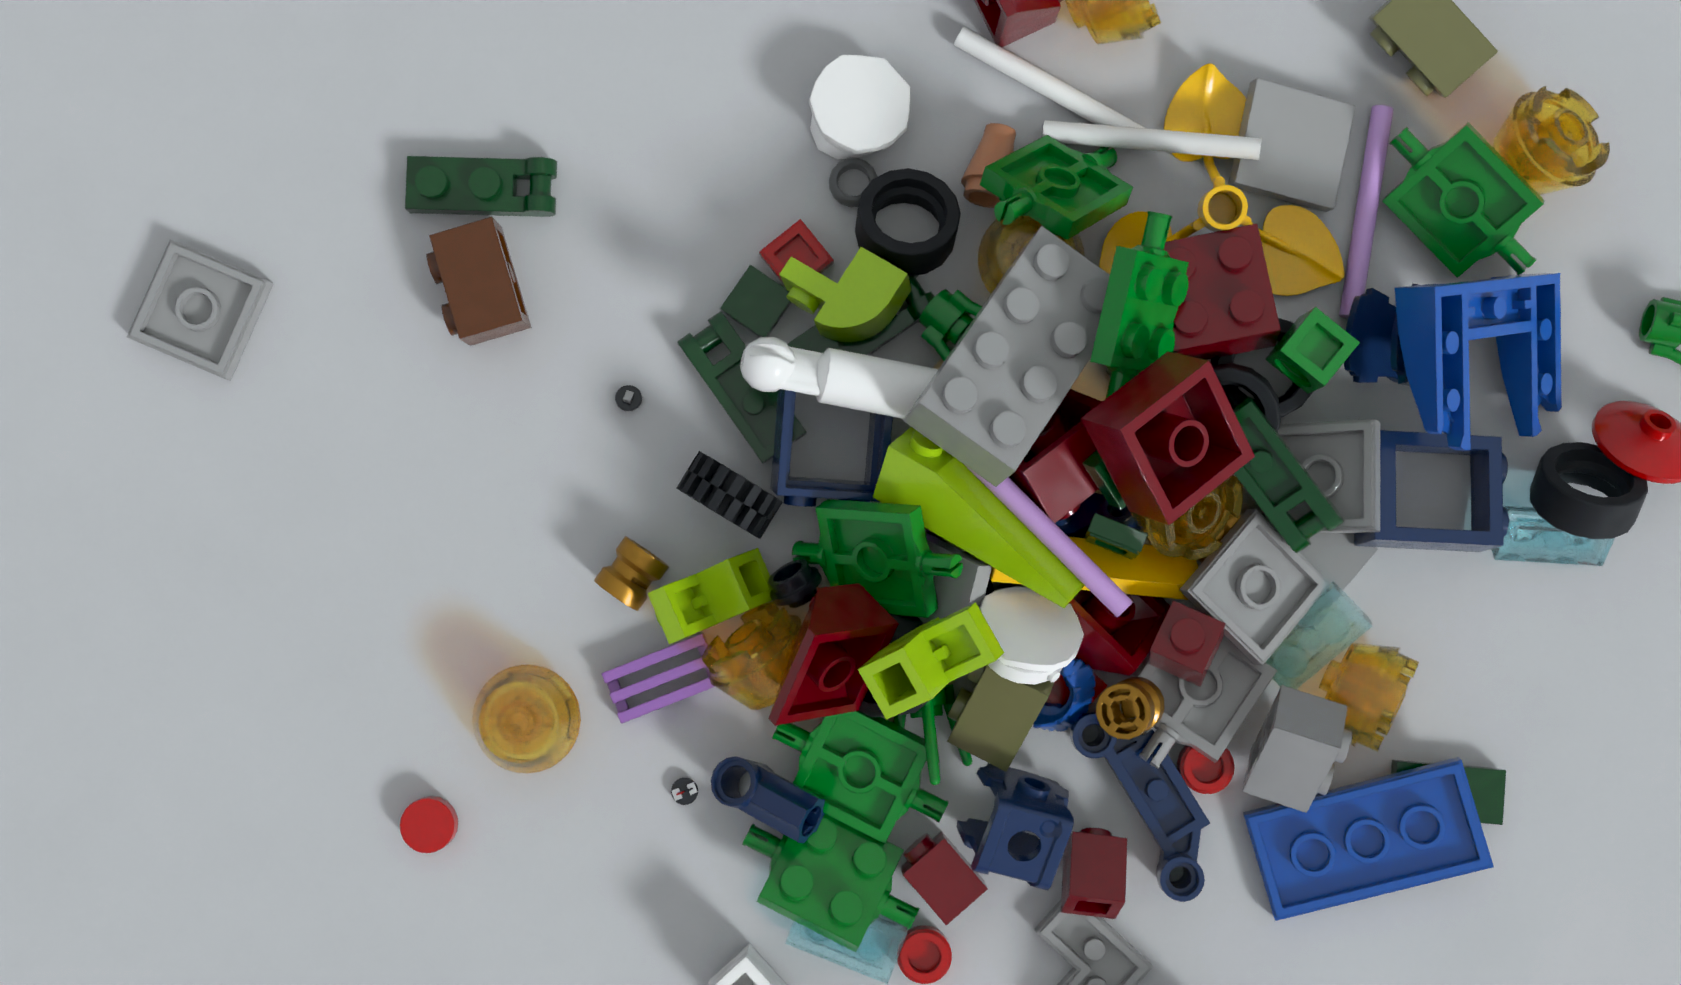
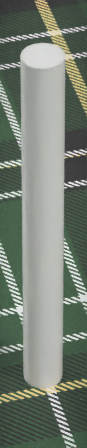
M965 26L961 29L954 42V46L1093 124L1145 128Z
M1051 120L1044 121L1042 137L1049 135L1060 143L1252 160H1259L1262 138Z

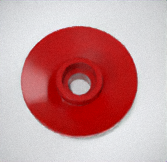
M1633 401L1612 402L1606 404L1597 412L1592 421V434L1596 444L1608 459L1624 471L1647 481L1662 484L1681 482V422L1658 408Z

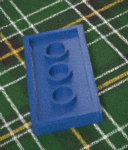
M1459 757L1328 790L1326 795L1317 793L1307 813L1278 803L1243 812L1275 921L1494 867L1464 766Z

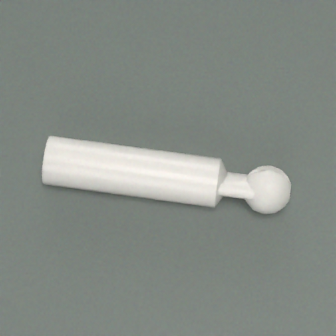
M760 337L751 342L743 351L740 365L742 376L752 388L762 392H777L783 389L815 395L819 403L903 419L938 371L935 368L833 348H827L824 353L789 347L785 341L775 337Z

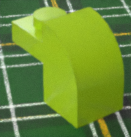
M860 247L838 283L792 256L779 274L787 291H789L786 296L787 299L810 314H814L818 308L820 311L816 315L814 322L820 335L839 342L861 341L881 332L893 320L912 290L908 273L863 247Z
M758 548L728 558L696 574L647 593L655 610L657 621L662 627L669 645L772 601L770 597L772 588L768 583L770 574Z
M975 602L940 619L937 617L910 631L880 650L857 670L887 720L933 699L949 682L995 662L1004 651Z

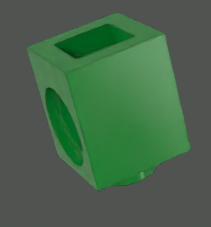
M1314 307L1295 321L1265 360L1308 394L1324 387L1360 342L1317 307Z

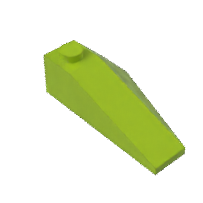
M913 427L906 430L888 446L873 498L882 503L921 505L924 527L1062 608H1065L1085 586L962 462Z

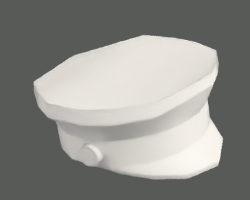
M841 55L822 70L814 82L808 101L812 111L810 130L817 149L837 160L859 158L881 149L883 151L886 150L907 131L910 116V86L885 58Z
M1019 586L998 589L986 595L980 603L979 609L1004 651L995 662L988 664L999 676L1021 684L1035 685L1046 681L1055 682L1059 678V672L1062 668L1068 666L1076 657L1084 634L1078 616L1070 603L1065 608H1062L1028 587Z

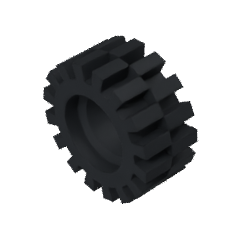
M700 451L676 487V489L758 539H761L783 503L772 494Z

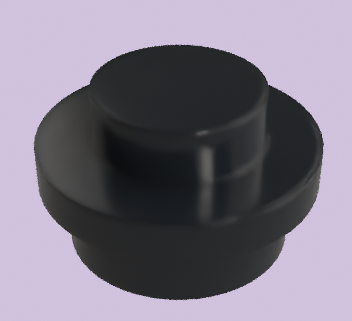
M805 559L791 561L777 569L768 580L772 588L770 597L777 606L788 605L790 608L803 606L815 596L816 588L821 583L822 576L818 569L810 567Z

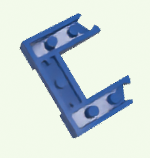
M1560 273L1491 277V279L1395 288L1398 335L1406 376L1425 432L1440 435L1443 432L1447 435L1448 447L1451 449L1471 450L1469 340L1496 337L1501 374L1519 436L1534 437L1542 431L1538 419V406L1540 404L1546 411L1559 412L1562 408Z

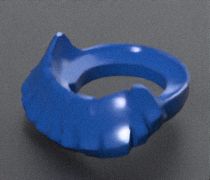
M1074 658L1068 666L1062 668L1060 674L1069 688V699L1065 705L1045 702L1033 724V728L1062 732L1067 730L1068 727L1071 728L1076 719L1087 713L1092 697L1095 695V677L1089 664H1085L1081 659Z

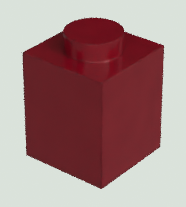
M1173 600L1150 648V665L1201 687L1223 640L1226 623Z
M1085 828L1079 832L1072 831L1063 855L1061 913L1116 919L1125 904L1127 838L1112 836L1110 831L1102 828Z
M942 831L933 839L928 833L924 834L903 853L907 861L901 866L902 875L945 925H948L988 890L983 878L972 870L971 864Z

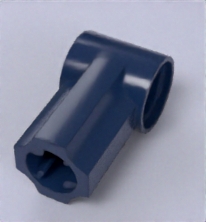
M735 756L719 762L713 770L711 790L721 804L738 808L798 843H805L817 831L824 816L825 800L774 773L767 765ZM748 772L751 781L750 787L746 794L741 797L738 786L739 781Z

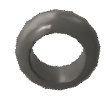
M847 158L839 162L832 169L829 177V189L832 196L840 204L848 207H858L861 194L858 196L844 194L838 186L840 176L850 169L862 171L867 176L869 183L878 176L874 168L867 161L859 158Z

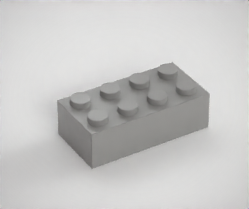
M1041 226L1018 254L903 421L997 487L1017 470L1090 360L1110 275Z

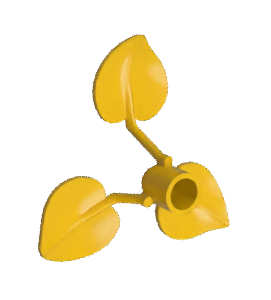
M1211 63L1205 64L1190 75L1175 93L1166 112L1163 130L1239 136L1246 98L1237 87L1220 73L1215 65ZM1172 153L1176 159L1183 162H1192L1203 158L1204 167L1213 183V189L1206 192L1198 203L1197 213L1199 218L1173 235L1169 226L1166 242L1187 238L1204 227L1217 232L1230 230L1238 225L1246 226L1253 224L1251 218L1247 216L1248 202L1244 193L1235 186L1225 185V179L1220 176L1214 164V158H1230ZM1280 205L1268 212L1264 219L1262 230L1259 229L1274 295H1299L1322 286L1340 282L1344 278V266L1339 247L1328 228L1315 214L1295 205ZM1137 211L1119 219L1108 231L1103 242L1099 267L1109 275L1116 246L1131 249L1141 245L1148 212Z

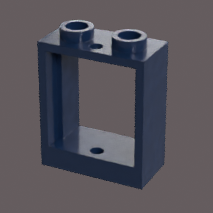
M783 389L778 390L770 489L776 495L784 496V504L792 506L814 507L816 506L817 498L880 502L873 498V494L888 446L891 444L893 417L870 412L864 481L792 477L789 474L796 392Z
M1380 430V532L1354 533V546L1482 552L1504 546V537L1509 526L1508 512L1503 507V483L1508 472V462L1505 454L1502 453V437L1470 435L1471 450L1464 451L1453 450L1448 447L1446 434ZM1396 451L1470 455L1471 530L1396 527Z

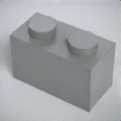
M1281 685L1250 750L1242 792L1307 813L1316 794L1326 795L1335 769L1334 761L1343 763L1348 754L1352 740V731L1344 729L1348 706Z

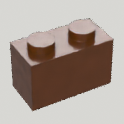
M493 217L429 235L433 252L426 254L427 262L435 283H443L449 303L442 304L441 308L445 324L452 336L458 334L460 340L472 346L532 328L503 229Z

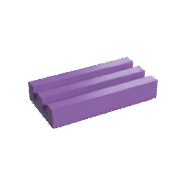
M704 633L601 673L604 682L607 683L610 690L609 694L613 704L615 703L621 724L723 684ZM696 647L698 648L701 656L698 659L622 688L618 680L620 677ZM702 668L706 669L708 678L629 708L626 698Z

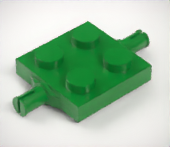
M1469 122L1445 143L1434 146L1430 150L1408 130V127L1404 128L1389 144L1412 166L1405 179L1387 194L1382 202L1457 278L1478 260L1489 257L1496 252L1518 276L1525 272L1526 267L1529 268L1537 259L1532 257L1514 238L1520 225L1544 205L1545 200Z
M1045 135L985 166L980 186L996 195L1000 200L994 207V214L999 222L1003 220L1002 224L1009 225L1021 216H1029L1052 234L1061 236L1066 240L1126 206L1133 186L1116 177L1107 169L1114 166L1117 162L1118 157L1114 148L1108 150L1109 147H1100L1092 153L1084 154L1065 146L1049 135Z
M1148 211L1141 245L1131 249L1116 246L1090 362L1105 365L1109 370H1112L1106 398L1167 351L1173 353L1175 346L1174 319L1178 306L1183 303L1187 295L1188 277L1186 272L1189 262L1171 258L1167 251L1164 250L1173 216Z
M827 499L815 507L820 529L819 543L796 541L792 548V555H797L792 558L793 561L805 559L808 564L820 565L830 586L860 583L889 614L928 618L938 609L933 576L956 579L961 575L963 563H959L962 560L959 554L932 553L927 544L921 505Z
M854 711L824 717L823 721L811 733L793 723L778 725L772 739H776L801 752L799 756V771L793 781L794 784L824 799L823 812L884 844L896 821L908 811L909 807L939 823L948 806L949 801H945L920 788L922 769L927 761L925 739L882 717H870L862 712Z
M825 813L817 831L805 843H798L786 835H783L782 839L755 826V824L751 825L742 843L743 846H747L771 858L769 877L756 902L854 952L859 948L868 927L880 914L906 927L908 930L918 914V907H914L890 894L892 890V875L904 849L888 841L884 844Z

